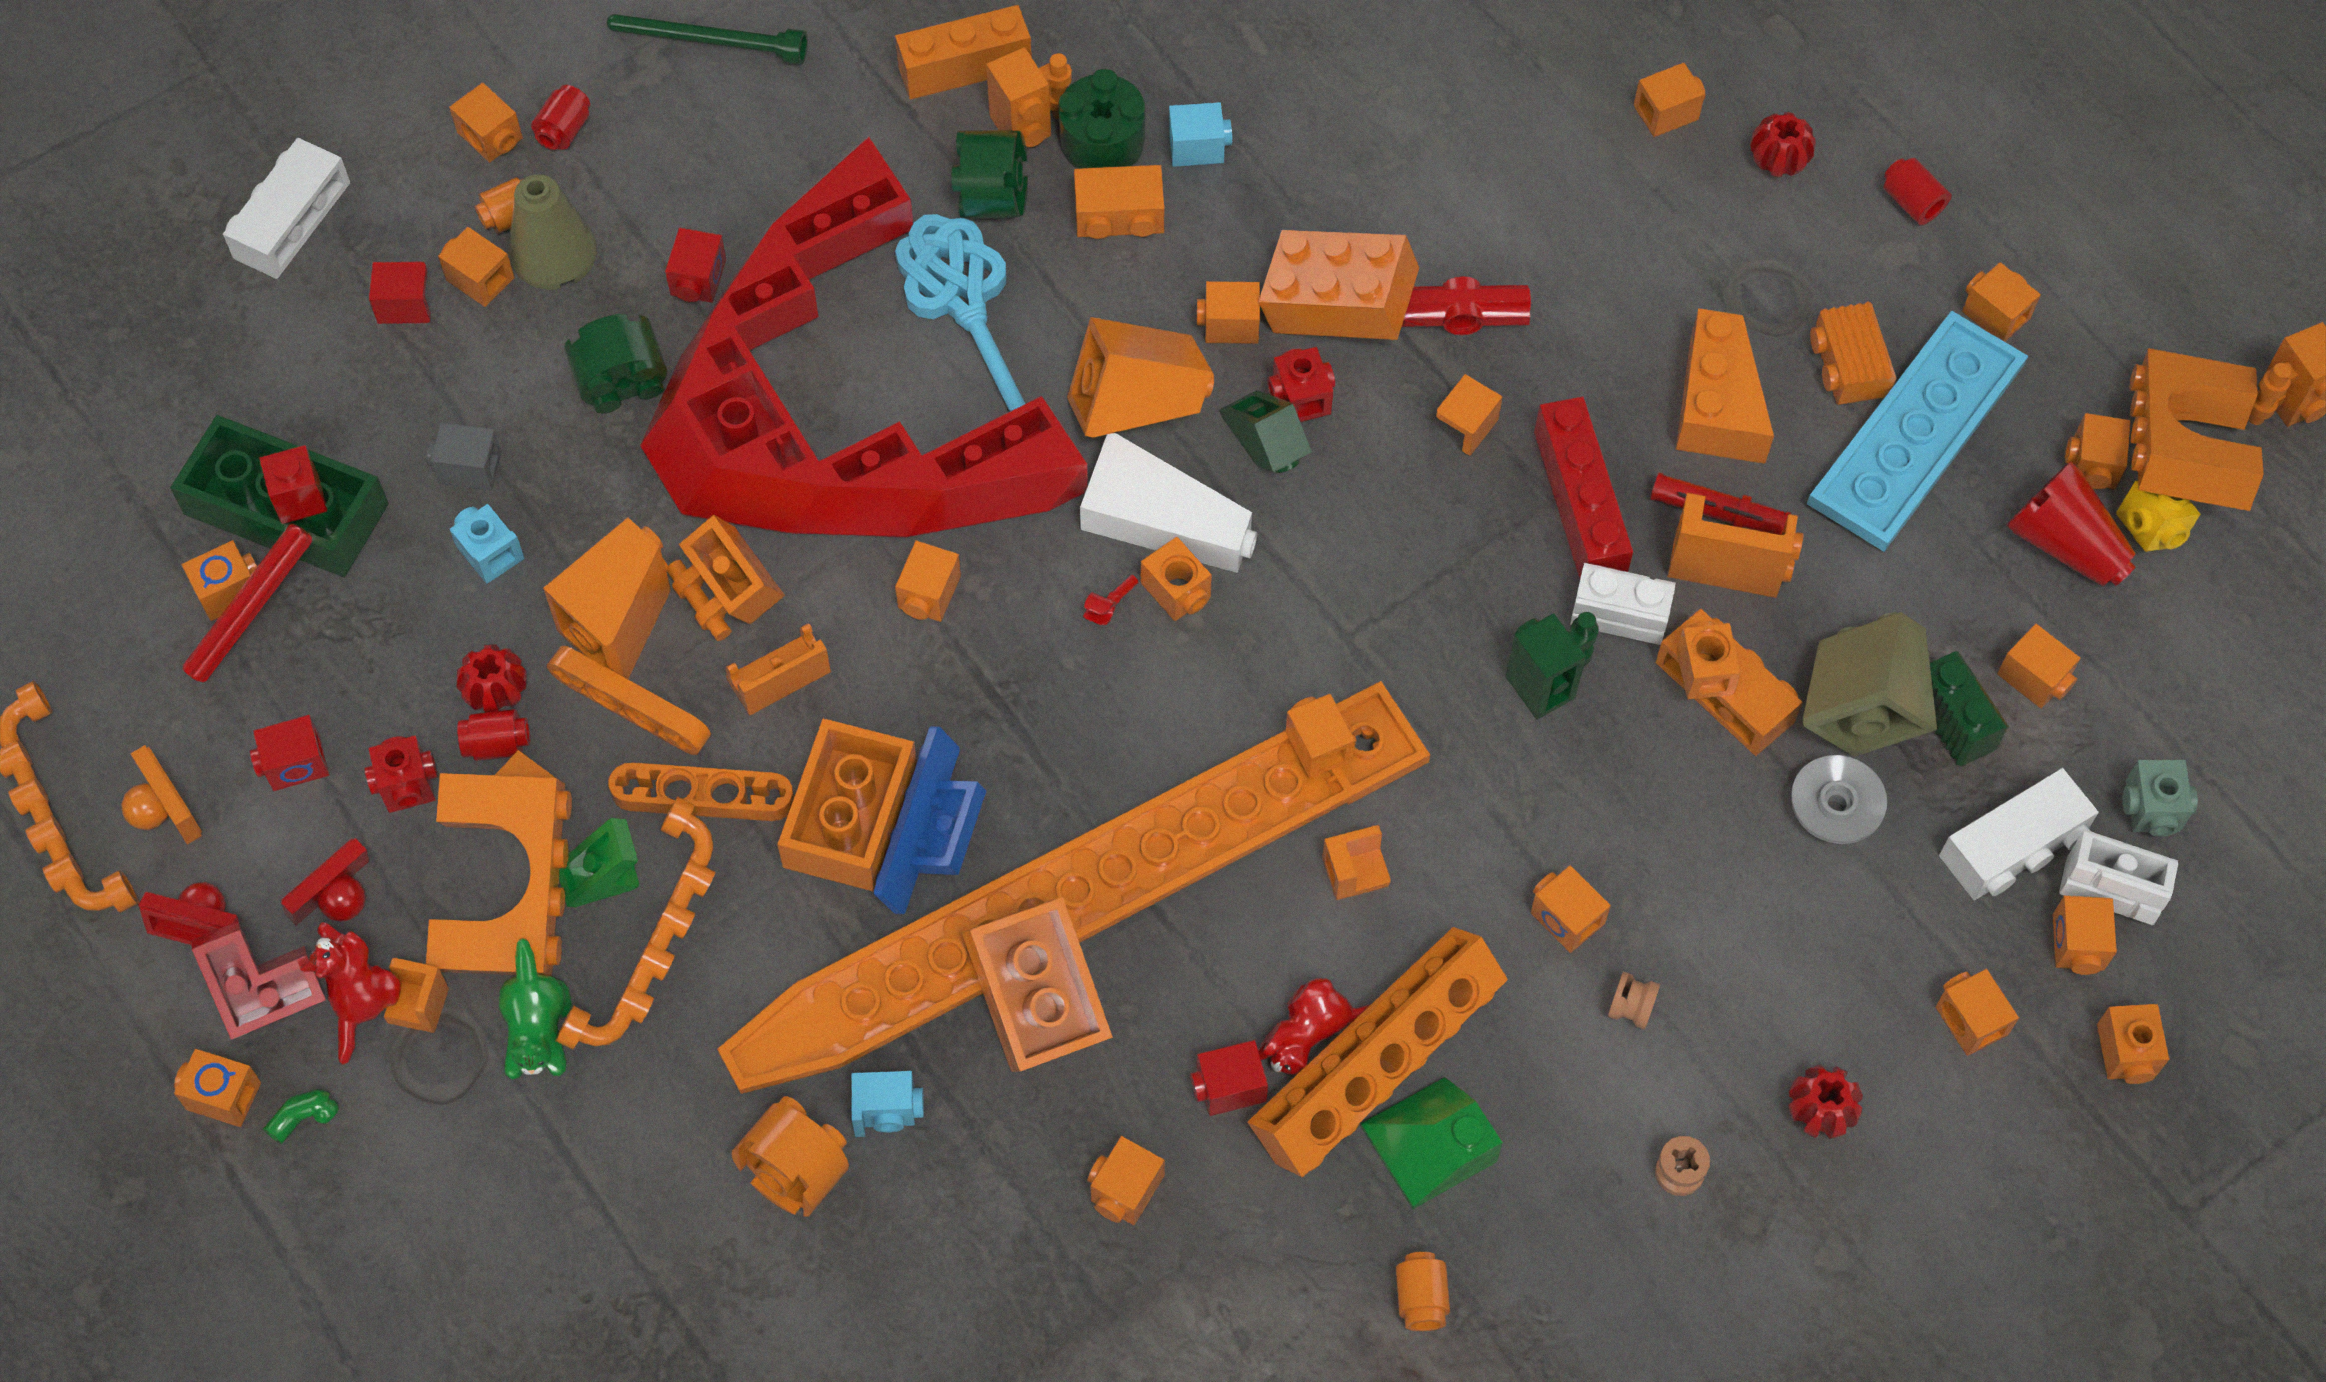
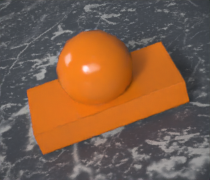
M144 745L130 753L148 783L133 786L125 793L121 804L124 819L136 829L151 830L159 827L167 820L169 815L187 845L201 837L200 833L202 831L150 747Z

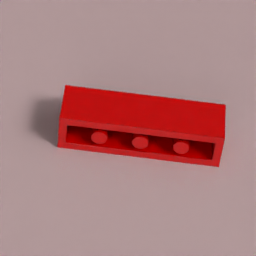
M1584 396L1540 404L1534 434L1579 578H1581L1584 563L1628 572L1633 549Z

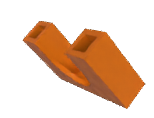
M2148 348L2143 364H2135L2129 386L2131 391H2135L2130 408V416L2136 417L2131 432V443L2136 444L2131 470L2138 471V490L2250 511L2264 475L2262 447L2206 437L2191 431L2178 421H2199L2245 430L2258 395L2256 368Z
M440 773L436 822L445 827L498 829L512 833L519 839L527 852L530 862V880L520 902L511 911L499 918L488 921L429 919L426 953L427 965L437 966L441 972L516 975V944L519 939L524 938L528 940L534 952L537 973H543L552 977L553 965L560 964L562 955L561 937L555 936L556 917H562L565 908V890L563 887H558L559 869L566 868L568 862L567 839H562L563 820L570 819L572 808L571 792L565 791V783L557 778Z

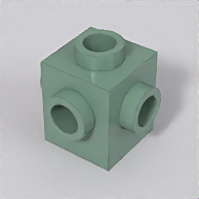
M2137 760L2125 780L2126 786L2122 796L2123 810L2126 815H2131L2133 832H2150L2151 835L2158 837L2170 836L2181 832L2191 815L2196 813L2198 804L2196 788L2189 786L2186 760Z

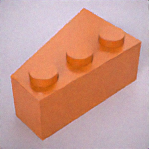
M1698 308L1690 338L1676 450L1765 464L1774 434L1744 317L1738 314Z

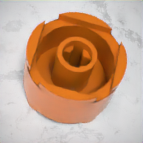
M784 1096L779 1103H774L767 1109L735 1146L731 1154L740 1172L747 1165L756 1175L750 1183L757 1191L772 1203L795 1215L800 1208H803L804 1217H809L849 1169L848 1160L842 1151L847 1144L844 1136L829 1124H823L820 1127L807 1117L805 1109L796 1100L788 1096Z

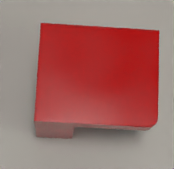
M373 262L369 301L378 324L430 322L431 313L425 298L427 280L425 262Z

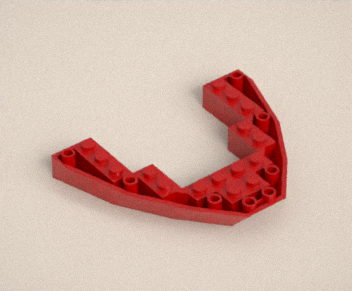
M870 137L865 139L772 223L678 360L640 447L682 515L705 519L715 515L727 523L784 533L911 537L1047 512L1086 493L1088 487L1087 463L1042 396L924 455H921L899 421L819 461L751 354L750 350L819 317L815 290L809 279L910 231L913 225L911 199Z

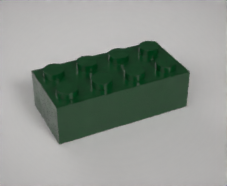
M216 414L170 487L183 514L270 549L289 525H297L312 537L311 544L299 560L345 578L389 505L378 476L308 450L319 476L327 512L282 524L268 494L260 457L300 446Z

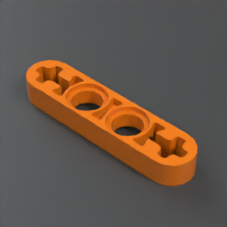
M560 646L547 663L548 671L567 687L688 754L698 755L711 737L708 727L695 716L568 646Z
M624 763L613 770L608 780L609 790L615 804L623 810L668 814L675 800L668 798L665 795V791L670 783L679 780L686 781L691 785L690 793L683 799L695 805L691 813L695 816L778 821L788 816L794 800V792L790 781L785 776L773 772ZM630 779H637L639 787H635L632 794L626 795L623 787L628 786ZM653 780H657V797L655 798L652 797L650 792V789H654L652 783ZM722 784L734 785L739 790L737 797L729 803L715 801L712 798V794ZM747 786H752L754 794L750 795L752 801L751 804H747ZM771 789H777L780 793V797L776 798L774 805L766 804L765 797L769 796Z

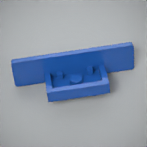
M929 727L924 744L919 751V759L912 780L905 792V800L897 824L891 833L890 844L882 868L876 877L874 895L894 914L906 913L919 873L959 875L986 794V790L977 781H950L960 748L941 727Z

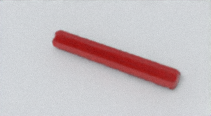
M294 524L286 528L185 661L182 669L187 675L199 682L208 680L311 544L312 537L308 532Z

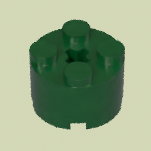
M1097 70L1093 75L1075 81L1060 96L1059 134L1061 150L1068 162L1077 169L1127 167L1135 164L1142 154L1145 142L1144 99L1140 91L1132 83L1118 77L1112 70Z
M958 131L956 149L957 155L960 157V165H953L951 182L953 192H961L959 195L960 217L983 219L1014 218L1023 215L1027 203L1028 176H1023L1022 162L1028 161L1026 143L1022 131Z
M627 314L606 316L578 329L580 338L573 344H571L570 339L566 341L564 350L580 397L585 403L594 405L597 413L606 414L617 410L622 405V400L635 396L644 400L652 399L664 391L662 382L667 376V367L651 322L647 317L639 315L641 321L639 322L629 321Z

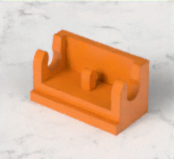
M809 623L800 627L801 637L740 669H738L735 662L725 667L727 681L749 716L831 673L827 648L821 639L815 640Z

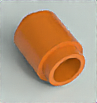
M518 177L478 194L481 203L474 207L486 230L493 227L495 232L500 234L511 229L514 193L517 185L522 181Z
M1414 1252L1406 1255L1405 1261L1396 1266L1399 1316L1405 1319V1328L1411 1331H1432L1445 1327L1446 1315L1450 1313L1446 1263L1436 1259L1435 1254L1431 1252Z

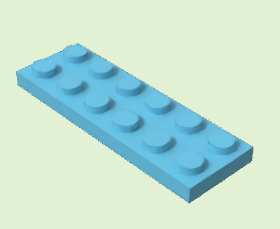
M1951 311L1810 494L1807 505L1885 552L2024 367L2028 355Z

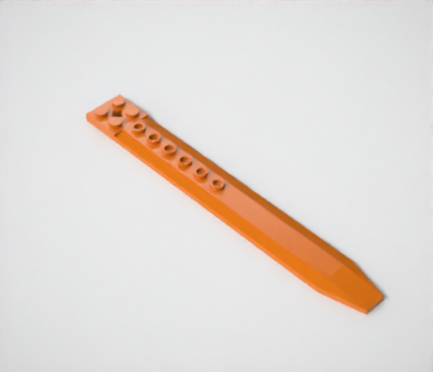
M1382 681L1336 704L1355 739V745L1357 741L1356 736L1360 734L1365 739L1373 737L1376 740L1370 751L1358 750L1354 747L1352 762L1309 778L1286 732L1283 731L794 983L717 1049L740 1094L842 1068L983 994L962 932L1063 897L1080 943L1346 803L1349 805L1429 763L1430 753Z

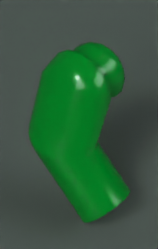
M322 1089L292 1096L287 1099L265 1125L263 1131L273 1140L282 1144L303 1119L312 1116L318 1123L327 1124L337 1114L339 1105L335 1100L329 1098V1092Z

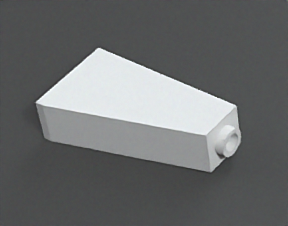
M1115 433L1107 434L1080 506L1081 530L1153 550H1158L1175 537H1178L1201 563L1238 573L1243 557L1251 558L1258 533L1251 530L1252 512Z

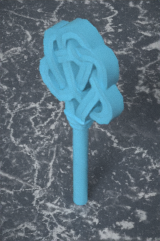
M938 214L923 215L913 223L909 236L900 240L895 249L899 272L906 279L904 295L908 309L918 317L936 319L949 314L964 330L970 331L1009 411H1012L1024 405L1025 402L986 325L987 311L985 302L998 296L1005 287L1006 262L997 251L984 244L982 233L973 221L964 218L949 219ZM944 257L949 259L950 264L947 265L945 262L941 260V258ZM964 262H969L968 277L964 275ZM985 268L991 272L986 279H984ZM960 296L968 300L969 306L960 298Z

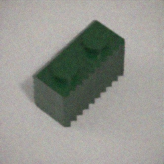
M1954 651L1930 662L1937 724L1935 734L1942 736L1940 742L1946 743L1945 749L1952 751L1950 757L1957 759L1955 765L1964 766L1994 752L1999 748L1998 745L2001 744L2000 741L2003 740L2002 737L2005 736L2004 733L2007 732L2006 729L2009 726L1959 651Z

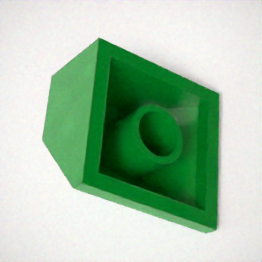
M1446 1077L1361 1123V1129L1412 1209L1417 1208L1496 1163L1503 1144L1478 1103Z

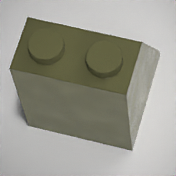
M1892 612L1881 615L1877 621L1860 627H1847L1838 631L1837 635L1820 640L1803 715L1804 727L1853 757L1937 730L1926 628L1902 612Z

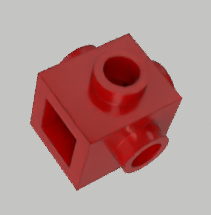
M1318 348L1292 349L1281 356L1274 357L1273 376L1267 377L1270 395L1293 403L1300 422L1331 415L1335 377L1331 364L1329 362H1322Z
M416 735L407 738L402 736L392 737L383 741L381 745L368 748L372 766L364 767L367 783L372 795L380 793L389 813L436 801L431 779L438 777L434 757L431 750L422 751Z

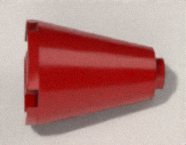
M2071 461L2053 476L2006 524L2013 534L2101 586H2104L2109 581L2115 586L2119 585L2136 568L2131 562V559L2136 555L2135 551L2080 468L2076 467Z

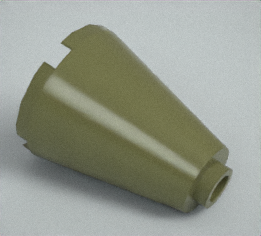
M537 174L528 176L519 182L514 193L508 248L509 260L516 274L525 283L535 288L547 290L560 289V284L573 279L575 283L580 281L594 266L597 255L596 240L591 228L551 177Z

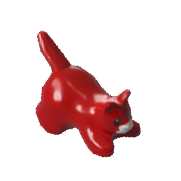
M322 922L317 928L321 939L317 941L314 950L310 954L309 961L302 965L300 970L302 972H315L318 978L325 977L328 1001L338 1016V1060L342 1065L349 1062L355 1049L356 1026L375 1019L386 1007L394 1006L399 1001L401 982L390 971L382 969L377 965L370 966L368 964L369 948L357 934L349 931L346 935H343L329 924Z
M1326 978L1311 980L1307 984L1300 986L1287 1003L1289 1020L1277 1023L1259 1046L1260 1059L1265 1060L1272 1056L1271 1068L1275 1072L1297 1075L1308 1065V1056L1313 1046L1350 1025L1371 1004L1353 1008L1348 999L1335 990L1331 980Z

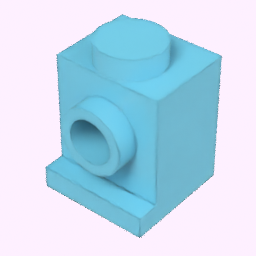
M488 504L479 510L476 507H468L456 516L454 526L450 528L454 543L486 584L525 559L518 537L507 528Z
M912 1071L852 1073V1124L855 1137H865V1127H874V1130L879 1132H897L902 1130L904 1126L915 1125V1118H924L923 1088L914 1087Z

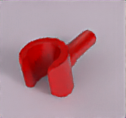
M1130 575L1114 591L1110 592L1107 598L1091 592L1084 604V608L1087 610L1083 618L1099 625H1107L1114 614L1116 605L1139 583L1138 579L1134 575Z

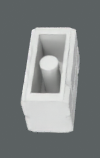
M1584 563L1570 625L1582 612H1591L1596 617L1599 632L1661 645L1668 623L1676 583L1657 578L1652 580L1647 576Z
M2084 829L2067 857L2059 894L2113 898L2115 913L2154 925L2161 911L2164 910L2171 899L2178 860Z

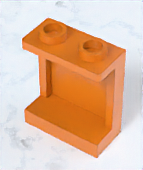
M1687 493L1673 541L1667 577L1777 598L1782 581L1790 583L1795 560L1798 561L1800 556L1803 533L1796 532L1798 516L1788 514L1781 535L1702 520L1706 496Z

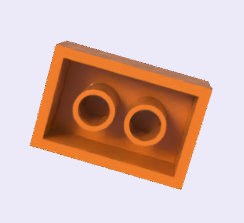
M1282 230L1258 302L1273 333L1398 340L1420 267L1406 235Z
M823 718L777 844L783 868L874 892L877 874L882 868L890 844L891 833L897 824L905 800L906 789L910 785L917 765L914 741Z
M1063 897L962 932L1011 1072H1021L1113 1038Z

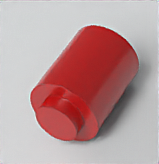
M1901 158L1894 162L1885 172L1884 177L1886 181L1883 189L1919 225H1925L1936 218L1951 200L1952 194L1916 158L1908 160Z

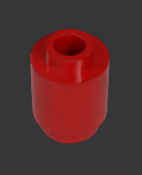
M562 85L560 89L552 91L531 123L535 138L542 146L550 150H563L570 146L589 117L588 109L591 103L586 94L571 85Z
M516 709L470 714L469 719L458 721V743L463 758L473 757L475 761L512 757L518 750L522 752L523 746L530 745L528 720L526 717L519 718Z

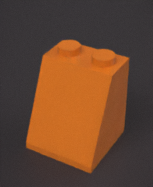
M1090 317L1067 399L1084 435L1098 437L1200 413L1204 398H1208L1212 393L1214 373L1192 335Z
M626 518L543 588L558 633L581 654L629 679L671 592L666 573L668 565L661 554V549L663 548L661 540L649 527L644 526L640 529L629 518Z

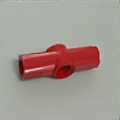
M1465 276L1451 278L1444 282L1442 286H1414L1402 327L1444 326V329L1451 334L1470 335L1479 331L1482 326L1529 325L1531 307L1530 288L1528 285L1481 286L1477 279Z

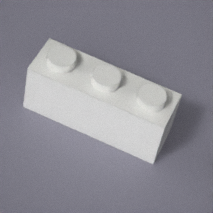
M297 137L291 147L280 154L274 169L267 178L254 188L250 200L240 213L234 215L229 220L223 236L233 259L278 279L350 184L342 158Z
M2062 768L1949 836L1939 857L1974 901L1988 892L1992 896H1996L2008 889L2016 881L2014 876L2025 869H2028L2030 873L2040 870L2054 858L2053 852L2063 846L2071 850L2076 845L2084 829L2090 831L2089 828L2099 812Z

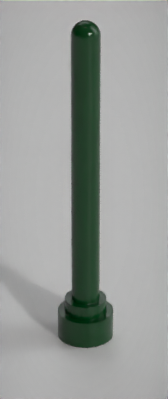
M618 14L610 15L606 21L607 27L611 31L773 52L776 54V57L783 58L784 63L802 65L807 54L808 36L804 30L788 28L786 32H779L776 36Z

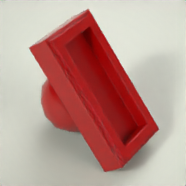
M351 838L281 899L284 914L295 926L317 907L323 915L334 921H348L358 916L364 908L366 895L361 883L353 878V876L369 862L367 849L356 838Z
M197 882L187 886L179 894L178 900L145 892L138 904L147 934L191 945V940L238 921L236 914L225 912V896L219 888L207 882Z

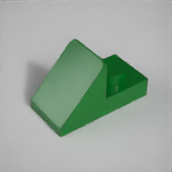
M610 818L568 854L566 868L559 869V880L561 887L565 890L567 907L575 908L629 892L639 887V880L634 866L638 859L626 819Z

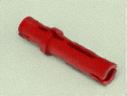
M1660 472L1656 478L1650 500L1660 501L1683 509L1686 497L1680 496L1679 492L1706 496L1705 500L1716 503V506L1704 503V516L1733 524L1735 527L1777 535L1782 534L1787 516L1791 514V512L1780 511L1752 502V497L1743 494L1742 498L1705 486L1672 478ZM1725 506L1760 516L1763 520L1726 510Z

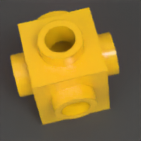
M2138 481L2134 482L2116 512L2117 516L2145 552L2175 549L2188 540L2192 527L2201 515L2190 500L2138 490Z

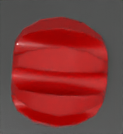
M1784 112L1783 115L1776 113L1769 115L1761 121L1752 133L1750 146L1753 152V160L1761 170L1770 171L1774 177H1782L1783 174L1796 175L1803 171L1807 163L1814 157L1816 139L1813 136L1812 127L1805 119H1798L1791 112Z
M497 644L484 645V649L474 652L471 650L462 658L464 666L457 669V689L461 692V698L472 709L479 710L483 708L484 712L499 711L504 706L513 708L521 700L520 692L526 689L527 671L521 666L522 660L509 648L500 650Z
M1821 1064L1805 1070V1077L1799 1076L1795 1078L1789 1090V1097L1793 1099L1789 1104V1111L1793 1122L1802 1121L1806 1123L1804 1133L1816 1138L1819 1131L1825 1132L1830 1140L1846 1134L1847 1127L1852 1128L1857 1125L1862 1115V1107L1858 1103L1863 1099V1094L1858 1082L1850 1083L1845 1080L1848 1071L1835 1066L1832 1073H1830Z

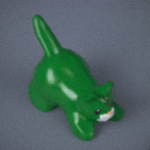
M521 938L516 944V976L506 980L499 992V1011L508 1025V1046L504 1064L505 1076L511 1080L518 1079L523 1073L527 1075L539 1074L545 1067L551 1075L561 1076L566 1071L567 1060L562 1044L555 1040L559 1033V1019L567 1017L571 1009L570 991L564 981L543 973H537L534 952L528 940Z

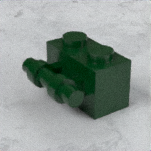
M1582 612L1572 622L1569 632L1554 613L1540 621L1537 618L1531 619L1521 625L1515 632L1506 679L1536 720L1576 698L1583 668L1592 659L1594 652L1593 644L1596 642L1599 633V626L1593 613Z

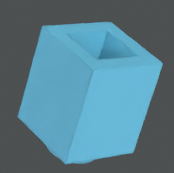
M1221 102L1169 106V138L1172 166L1224 163L1225 146L1232 145V127L1230 119L1223 120Z

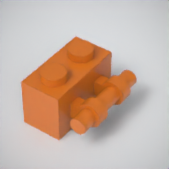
M1023 47L987 63L989 115L998 130L1022 131L1026 147L1037 146L1044 139L1050 137V110H1052L1053 117L1059 119V99L1072 80V70L1067 63L1066 56L1056 53L1050 57V63L1038 68L1026 48Z
M2323 322L2283 339L2258 384L2261 390L2258 391L2248 419L2251 424L2261 425L2266 419L2271 418L2275 411L2287 427L2303 420L2306 423H2311L2326 414V325Z
M715 515L710 517L678 544L693 565L687 569L681 560H675L667 568V573L674 581L672 584L673 589L681 599L686 598L696 611V621L703 630H709L717 641L725 639L732 632L724 620L727 612L737 619L752 624L785 596L735 526ZM704 581L715 594V597L711 600L701 589Z

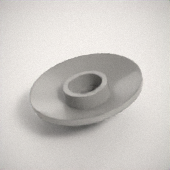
M1829 755L1809 762L1800 770L1792 786L1791 804L1797 820L1809 833L1826 842L1850 844L1864 840L1878 829L1886 814L1887 795L1882 781L1869 766L1851 757ZM1831 801L1838 802L1843 806L1844 810L1836 811L1829 807L1828 803Z

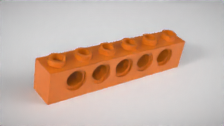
M1452 927L1247 1122L1276 1165L1302 1178L1309 1171L1317 1168L1323 1162L1324 1157L1343 1138L1351 1135L1358 1128L1359 1123L1377 1105L1388 1100L1393 1094L1394 1089L1412 1072L1421 1068L1426 1063L1428 1056L1446 1039L1454 1036L1460 1030L1461 1025L1479 1007L1491 1001L1495 992L1508 979L1482 936Z

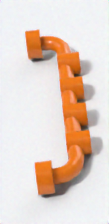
M34 680L16 689L18 699L6 707L0 716V773L5 778L14 775L18 786L8 791L10 799L22 816L30 812L35 822L34 825L25 829L26 835L38 854L48 851L52 863L42 868L43 873L51 888L56 893L65 889L75 905L92 911H100L114 906L118 912L122 913L139 904V900L130 881L121 870L103 878L101 881L104 889L97 892L88 890L82 880L84 879L83 873L65 842V833L48 804V795L37 779L31 766L32 760L21 743L16 731L18 723L25 716L28 715L33 722H37L52 714V708L42 689Z
M677 796L660 828V831L678 839L682 831L686 832L694 841V850L677 881L676 887L656 924L648 944L637 962L631 979L623 991L611 1019L604 1026H592L588 1024L591 1014L573 1005L556 1037V1042L572 1050L578 1041L592 1046L609 1045L622 1037L632 1020L641 1024L646 1017L654 1000V997L646 994V990L653 977L660 981L664 979L675 957L674 954L666 951L673 935L683 939L695 916L694 912L687 909L693 894L700 897L705 895L715 875V871L707 868L713 851L712 834L703 821L691 814L695 806L694 804Z

